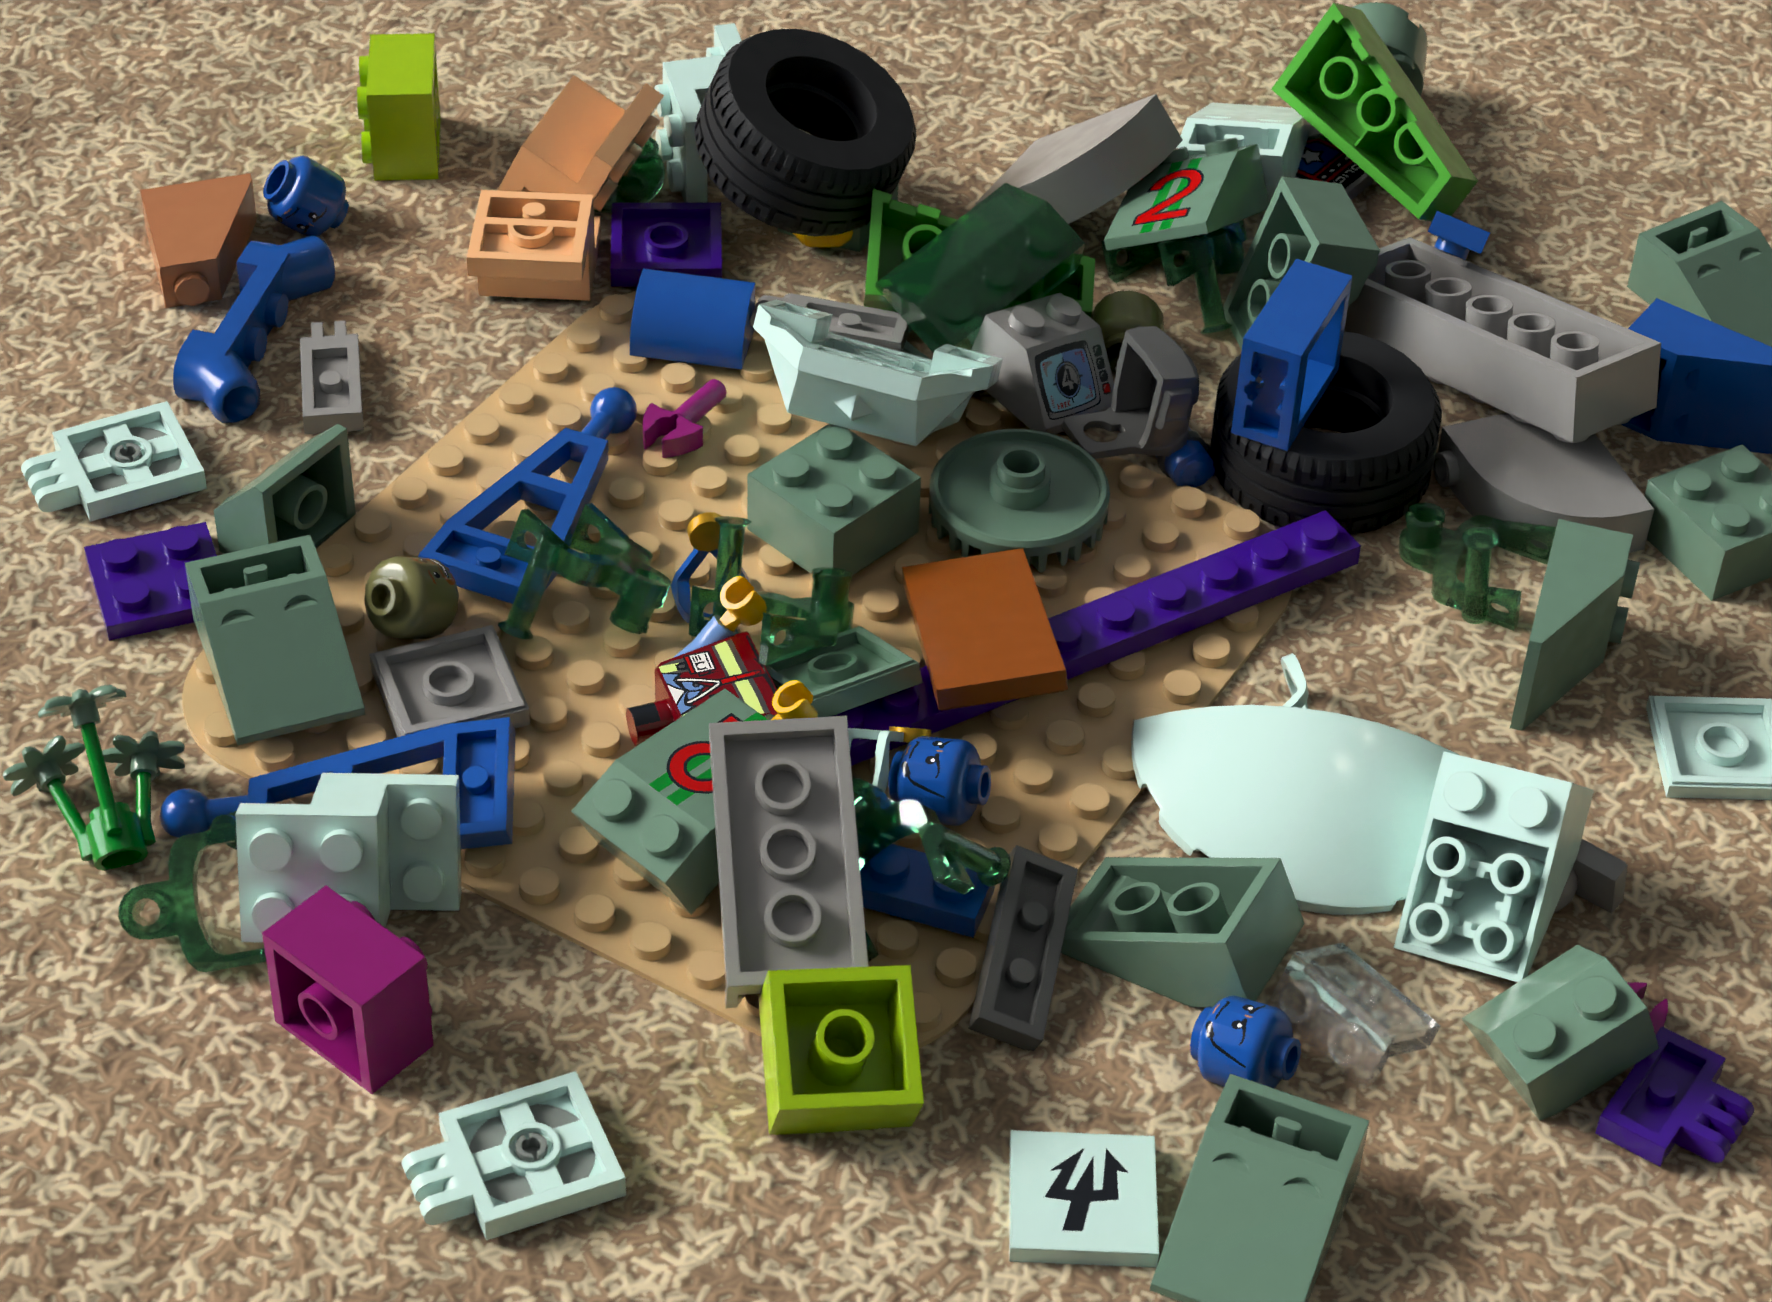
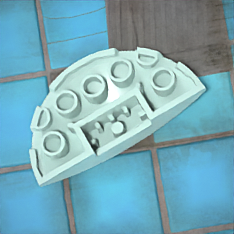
M1267 705L1209 706L1167 712L1137 719L1133 723L1131 740L1133 769L1140 789L1148 787L1160 808V826L1187 855L1190 856L1195 851H1201L1209 858H1281L1299 909L1331 915H1361L1387 912L1392 910L1397 901L1406 899L1443 751L1457 754L1422 737L1378 722L1334 712Z

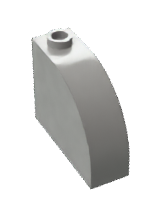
M1154 94L1036 139L975 205L986 223L995 227V232L1023 240L1024 237L1032 239L1061 228L1119 196L1161 164L1183 139L1158 96Z
M1509 413L1442 427L1439 449L1433 466L1436 480L1442 487L1449 486L1465 509L1490 531L1517 545L1550 554L1558 519L1633 534L1629 553L1644 550L1654 508L1596 434L1589 436L1587 440L1582 442H1563L1556 439L1552 433L1535 425L1514 420Z

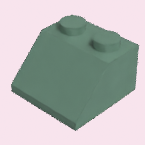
M336 424L301 444L215 508L214 517L219 551L226 554L306 535H311L314 546L317 548L356 514L347 428Z
M1578 944L1462 1018L1465 1025L1539 1121L1560 1113L1659 1049L1647 1006L1606 957Z

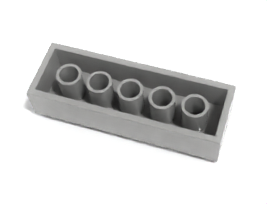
M1411 237L1379 248L1380 253L1374 272L1368 276L1359 297L1348 306L1344 331L1358 333L1388 344L1410 358L1428 376L1430 381L1446 384L1469 395V398L1475 402L1487 403L1509 413L1516 421L1530 423L1552 433L1556 439L1563 442L1577 443L1585 441L1595 433L1614 425L1625 424L1631 418L1657 406L1660 342Z

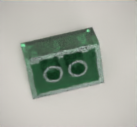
M1004 183L879 280L875 287L933 353L934 350L945 344L971 350L986 314L1044 297L1079 269L1085 242L1048 201L1011 184Z

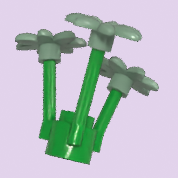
M102 685L94 688L89 693L87 690L78 689L72 693V697L56 696L47 700L38 712L39 718L60 714L61 717L71 715L74 728L81 729L84 744L77 742L66 745L65 738L57 735L47 743L43 753L35 747H25L22 751L24 762L14 764L3 773L4 780L14 781L11 786L12 796L20 795L35 783L39 791L50 792L77 839L82 861L93 860L94 866L102 871L139 863L147 857V846L156 842L151 824V781L160 776L159 767L167 769L185 768L184 760L177 756V754L184 751L185 745L180 741L159 743L158 734L154 731L145 733L139 743L129 736L117 735L113 738L115 748L102 751L96 729V724L101 722L98 709L106 707V702L127 697L125 691L117 689L113 685ZM85 749L100 806L89 813L90 822L87 825L63 785L67 775H72L79 770L78 766L71 760L83 753ZM105 762L118 763L114 770L116 776L130 774L131 778L136 780V813L130 811L127 803L115 802Z

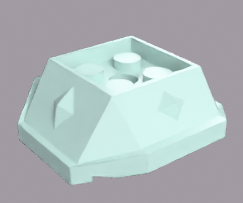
M777 299L758 305L753 328L765 339L787 413L917 446L933 432L959 422L971 396L976 391L990 388L998 380L1003 361L999 357L945 344L934 350L933 358L928 359L836 335L829 331L833 315L830 313Z

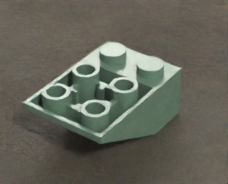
M1720 201L1639 233L1627 284L1629 289L1649 305L1658 298L1772 347V248L1758 227L1726 203Z
M311 535L185 563L193 620L237 745L365 715V707L327 576Z
M1230 1074L1206 1126L1156 1267L1150 1291L1181 1302H1308L1359 1176L1370 1121Z

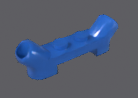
M311 235L283 245L251 241L246 246L236 262L240 287L239 296L215 333L192 330L177 355L174 365L173 387L175 394L179 398L205 402L214 417L221 423H236L254 414L260 405V389L257 380L248 369L252 361L259 362L264 357L267 347V336L273 327L280 328L283 326L288 313L289 301L329 289L335 280L334 260L324 240Z

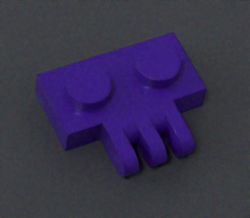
M1661 1026L1656 1034L1659 1049L1634 1065L1601 1113L1595 1134L1659 1167L1675 1144L1710 1162L1720 1163L1730 1151V1144L1735 1143L1741 1134L1742 1126L1746 1125L1754 1114V1106L1747 1098L1716 1083L1721 1076L1726 1060L1725 1057Z

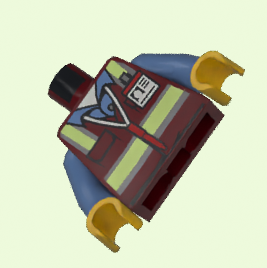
M737 576L727 581L720 592V601L727 609L722 617L714 615L690 644L673 658L661 662L655 668V702L626 709L627 726L635 746H638L724 688L768 720L818 717V712L811 705L813 694L806 686L798 680H792L777 690L748 631L742 633L737 631L740 624L746 626L756 625L766 615L765 600L754 591V587L746 578Z

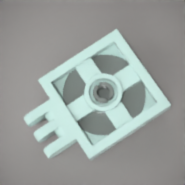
M168 401L52 432L56 451L29 458L21 467V471L41 511L53 512L82 504L90 522L207 489L204 469Z
M576 1071L439 1113L440 1132L445 1142L413 1151L402 1160V1167L406 1177L412 1180L411 1189L414 1197L418 1202H421L419 1208L425 1223L437 1225L475 1213L486 1241L626 1196L624 1173Z

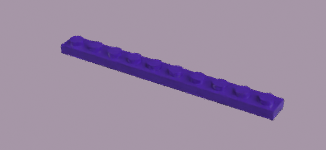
M1325 510L1050 617L1048 620L1066 668L1067 680L1354 566L1359 562L1361 545ZM927 666L920 668L921 684L833 716H847L848 728L889 731V726L930 729L932 730L931 734L1018 699L943 711L939 710ZM853 739L850 748L851 766L875 757L877 740ZM890 741L889 751L908 743Z

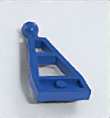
M610 387L600 391L593 398L590 406L591 420L581 432L569 428H564L449 518L419 553L418 557L436 559L444 564L454 576L458 587L530 610L558 575L608 462V440L606 438L610 434L622 433L628 430L635 422L637 406L631 394L617 387ZM569 460L581 463L572 484L549 477ZM519 500L559 511L542 549L483 531V529Z
M510 717L443 724L249 778L248 795L208 799L203 793L195 789H179L168 795L162 803L160 809L161 825L168 834L174 837L191 838L204 833L211 825L236 823V812L240 803L275 804V802L315 792L322 773L382 774L443 757V775H459L460 848L469 849L512 844L516 731Z

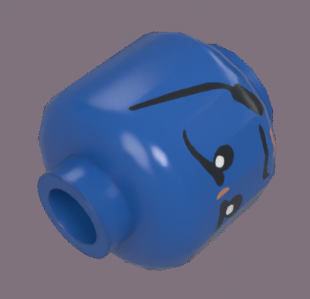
M304 155L294 157L289 161L282 160L276 164L268 175L263 189L264 198L267 199L269 214L276 221L304 236H320L329 228H337L343 222L349 208V203L345 199L346 185L344 179L333 170Z
M921 736L910 741L904 751H898L894 755L889 771V795L894 803L899 804L904 816L914 822L959 826L970 820L977 805H985L987 803L991 790V771L987 765H981L977 749L968 741Z
M1228 996L1219 1000L1214 1007L1209 1006L1200 1013L1192 1031L1190 1053L1192 1058L1198 1061L1203 1078L1211 1083L1224 1087L1229 1075L1233 1074L1275 1089L1281 1079L1289 1080L1294 1075L1301 1056V1043L1298 1039L1293 1038L1292 1023L1288 1014L1277 1007L1239 996Z

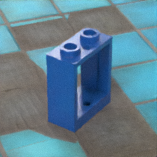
M1300 259L1294 261L1243 338L1231 429L1232 434L1285 451L1289 450L1338 371L1352 275ZM1257 377L1262 379L1260 383L1256 381Z

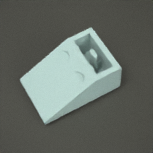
M1211 103L1187 118L1181 133L1183 141L1176 148L1187 147L1188 155L1193 156L1206 153L1204 144L1223 139L1237 138L1238 147L1258 144L1270 203L1281 176L1295 178L1312 125L1290 107Z
M1443 751L1394 948L1515 982L1526 978L1577 858L1594 790L1575 783Z

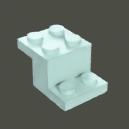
M735 23L714 26V47L706 49V57L663 62V84L655 85V90L664 95L657 107L659 117H664V129L656 130L657 152L661 162L667 161V176L671 192L681 191L684 202H708L707 171L697 150L695 124L698 112L721 60L725 57L728 50L742 41Z
M322 773L311 804L240 803L237 809L236 836L241 942H263L262 932L326 885L347 901L361 903L370 911L374 919L385 928L391 910L459 911L461 901L459 775Z

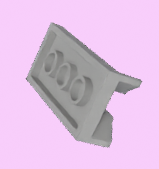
M847 716L709 723L726 979L725 1007L737 1008L745 994H760L768 970L868 967Z

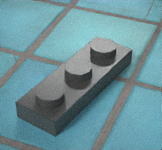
M1018 845L1006 857L968 1029L1029 1051H1034L1042 1043L1075 887L1077 868Z

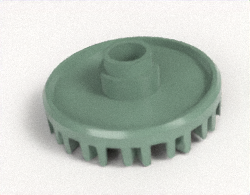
M995 430L975 435L960 442L940 458L930 478L929 514H931L932 527L937 528L938 539L940 540L949 535L950 549L952 551L961 549L962 557L970 556L974 547L981 549V554L1023 548L1029 566L1032 564L1042 573L1046 569L1048 554L1056 553L1061 566H1064L1067 563V559L1074 561L1080 559L1082 542L1093 549L1095 541H1101L1104 524L1107 525L1110 486L1100 464L1083 448L1065 438L1037 430Z

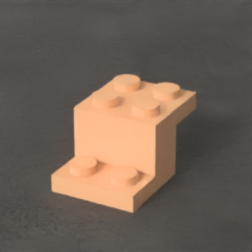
M573 75L521 146L497 190L593 195L594 208L601 212L616 190L618 182L623 175L626 176L642 153V148L661 122L653 113L664 95L645 83L628 109L624 110Z
M481 190L467 253L468 276H478L479 296L590 301L601 239V216H594L593 195Z

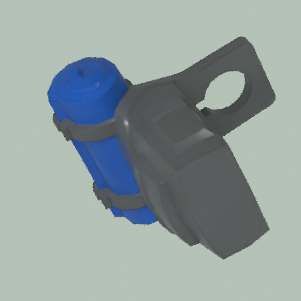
M1157 326L1136 327L1126 330L1117 361L1112 405L1106 411L1064 418L1063 430L1073 443L1083 448L1094 459L1127 454L1154 455L1157 458L1158 467L1177 486L1188 485L1197 487L1203 485L1215 473L1213 460L1210 457L1212 448L1197 432L1192 431L1189 427L1192 408L1197 403L1199 397V376L1193 361L1169 335ZM1090 428H1101L1109 432L1119 431L1120 433H1118L1114 441L1098 442L1090 439L1085 435L1084 431Z

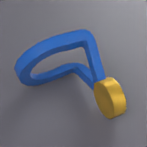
M715 512L699 514L689 522L687 532L694 549L674 575L671 584L672 594L683 620L699 629H703L714 615L721 617L724 615V613L708 614L695 608L690 601V577L709 552L726 568L732 578L742 576L749 582L744 569L723 547L728 541L729 531L726 520Z

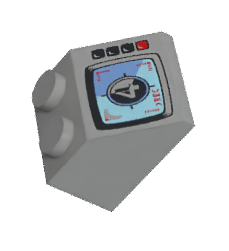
M1059 292L985 315L971 350L1003 359L997 382L986 389V391L1031 430L1055 435L1064 431L1062 428L1064 418L1106 411L1112 405L1114 381L1100 325L1084 313L1080 304L1074 299L1064 296Z

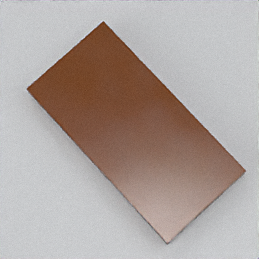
M1023 548L902 567L905 592L939 710H950L1068 690L1066 668Z

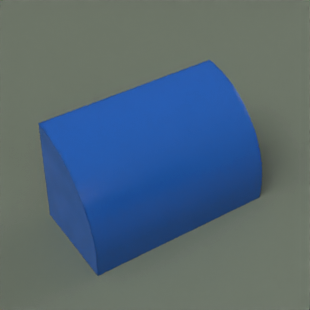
M643 269L637 286L632 312L630 355L742 370L755 330L750 323L751 316L755 310V282Z

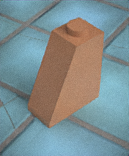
M251 174L140 190L146 232L165 308L183 305L196 306L203 302L221 300L237 266L236 262L242 254L257 221Z

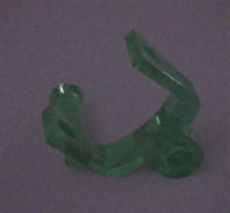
M1244 219L1208 234L1107 251L1104 240L1101 241L1108 276L1115 283H1118L1157 257H1161L1167 286H1175L1194 274L1204 327L1201 330L1202 334L1220 332L1233 326L1225 319L1216 274H1228L1240 270L1246 257L1243 242L1248 239ZM1124 249L1127 252L1128 258L1124 264L1119 266L1116 262V255ZM1176 254H1184L1185 262L1177 268L1174 265V256Z
M1426 502L1411 505L1409 512H1406V528L1401 531L1399 537L1398 552L1400 558L1406 564L1433 574L1431 589L1433 599L1440 604L1460 610L1462 618L1468 623L1480 624L1486 620L1514 631L1519 621L1522 591L1489 587L1492 548L1498 546L1547 565L1556 527L1504 521L1486 515H1477L1467 519L1454 531L1443 528L1445 512L1440 506ZM1530 540L1542 542L1548 549L1536 547ZM1466 563L1464 583H1462L1457 577ZM1491 603L1504 606L1509 613L1496 610Z
M593 503L584 505L572 536L570 547L529 509H522L504 555L525 561L528 565L507 620L498 623V626L511 636L521 639H532L533 634L530 627L551 573L554 571L578 585L596 588L607 587L620 596L614 610L611 611L609 620L625 631L635 634L647 633L654 609H659L663 606L671 586V581L663 573L649 566L653 554L635 543ZM590 524L597 527L600 531L601 537L598 543L591 540L588 536ZM526 531L531 532L537 539L534 550L528 547L524 541Z
M732 516L714 518L720 525L715 588L692 586L688 633L691 636L696 637L714 615L722 617L727 611L720 601V592L727 581L733 577L741 576L745 528L752 523L748 519ZM831 567L812 569L811 597L794 599L781 594L756 591L765 600L767 608L766 613L763 612L759 663L768 666L819 647L837 645L838 633L852 629L854 603L848 601L852 572H845L844 569ZM713 602L712 615L704 617L703 611L705 606ZM781 630H786L784 642L775 645L774 638L776 634Z
M852 778L860 870L884 848L901 838L913 833H919L934 881L965 895L975 886L964 867L976 872L981 883L987 886H995L1007 877L1011 867L1010 855L1005 849L1001 847L988 849L941 825L936 812L931 807L917 800L906 799L895 802L889 799L882 789L860 778ZM865 929L869 962L879 954Z
M237 811L229 815L217 816L211 823V831L183 835L176 839L170 850L168 862L169 880L132 888L123 896L119 905L118 918L122 928L130 936L139 940H153L178 935L182 951L189 964L201 972H211L266 962L264 948L233 954L219 952L209 938L199 907L197 876L198 864L202 853L212 845L224 843L237 850ZM149 900L155 901L160 909L159 918L154 924H150L145 918L140 917V911H143L145 904Z

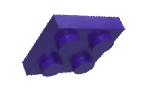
M721 202L612 203L611 287H637L643 269L722 278Z
M206 522L188 526H177L168 530L125 539H114L109 542L84 547L87 565L109 641L194 623L185 563L217 556Z

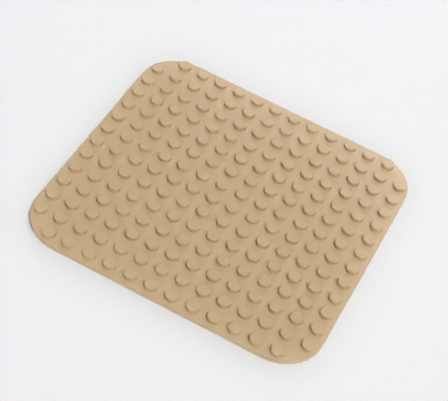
M636 291L623 295L613 294L606 296L601 300L600 304L577 318L316 549L327 576L365 707V715L237 745L204 649L192 664L184 683L182 693L183 713L188 730L197 745L217 763L247 779L397 738L371 671L370 654L493 625L529 707L530 725L515 728L512 844L461 849V886L761 1037L758 1000L760 994H745L737 1008L725 1007L726 979L719 883L691 915L602 847L571 812L613 762L636 747L629 734L626 709L655 702V668L661 662L677 655L702 630L693 627L683 620L671 590L674 575L694 549L687 532L688 524L694 517L706 512H715L726 520L729 538L723 547L741 565L749 578L750 584L754 587V591L766 602V615L761 622L752 626L740 624L737 628L739 633L748 631L762 661L861 626L919 662V667L922 668L926 666L905 592L902 567L962 557L961 549L956 551L950 549L949 535L939 540L937 528L932 527L931 514H929V489L933 469L946 452L970 437L1002 429H1031L1014 414L971 397L959 422L933 432L917 446L851 430L921 477L919 532L832 589L747 529V474L829 423L787 413L765 339L756 330H754L742 370L631 356L630 330ZM716 379L724 384L727 391L726 397L696 423L703 426L702 447L680 456L662 458V438L666 436L663 435L658 437L646 450L644 449L643 417L650 403L662 409L674 411L709 380ZM610 387H617L631 394L637 406L635 422L628 430L622 433L610 434L606 438L608 440L609 459L558 575L530 610L457 586L459 593L458 609L452 624L442 634L429 639H400L387 637L374 628L366 612L364 602L365 586L371 572L381 561L394 556L418 557L419 553L449 518L564 428H569L581 432L591 420L590 406L593 398L600 391ZM1061 433L1055 434V435H1057V436H1060V437H1062V438H1065V439L1071 441V439H1070L1068 436L1064 435V434H1061ZM1106 457L1095 459L1104 470L1110 486L1107 525L1104 524L1101 541H1095L1093 549L1082 542L1081 557L1078 561L1067 559V563L1061 566L1057 554L1052 553L1047 556L1044 572L1040 573L1032 564L1030 569L1047 617L1050 618L1261 536L1272 530L1251 510L1240 508L1188 485L1177 486L1171 478L1120 457ZM569 460L549 477L572 484L581 463ZM519 500L485 527L483 531L542 549L559 511ZM974 547L970 556L981 555V549ZM710 552L690 577V601L695 608L702 612L722 614L727 609L720 601V592L727 581L732 579V576ZM1292 590L1068 679V690L1063 692L1020 698L931 734V737L968 741L977 749L981 765H987L990 768L991 790L988 801L985 805H977L970 820L964 824L951 826L914 822L908 819L902 813L899 804L891 800L888 782L882 798L873 808L861 812L855 811L858 835L996 872L995 891L974 938L863 907L868 967L911 966L919 1048L945 1035L963 1019L974 1005L1004 865L1009 853L1018 845L1077 868L1078 874L1145 790V788H1139L1133 769L1131 740L1134 720L1167 712L1211 706L1281 618L1291 599ZM908 744L889 751V771L896 752L904 751ZM876 756L851 766L855 797H863L869 791L875 774ZM443 757L382 774L443 775ZM315 792L290 798L289 800L297 804H311Z

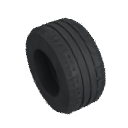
M774 29L755 34L728 50L712 79L695 124L696 146L710 179L725 197L745 213L767 225L790 233L809 236L839 235L869 224L873 189L893 195L913 155L917 136L909 102L897 82L881 65L864 52L844 41L822 33L801 29Z
M1344 331L1338 371L1288 451L1231 433L1241 354L1224 371L1220 378L1216 396L1210 444L1212 452L1210 457L1213 460L1215 475L1219 479L1220 484L1244 509L1255 512L1261 520L1279 527H1284L1326 510L1350 535H1356L1377 530L1397 521L1421 501L1422 496L1428 489L1435 462L1442 409L1439 396L1424 372L1404 353L1382 341L1358 333ZM1257 377L1256 381L1260 383L1262 379ZM1309 428L1329 429L1341 433L1321 432Z

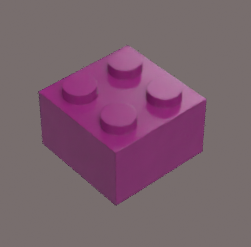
M326 885L262 932L275 1022L369 1093L374 1094L434 1046L431 1020L433 1011L429 1000L427 979L428 963L424 953L411 939L404 936L399 938L379 924L370 911L361 903L347 901Z

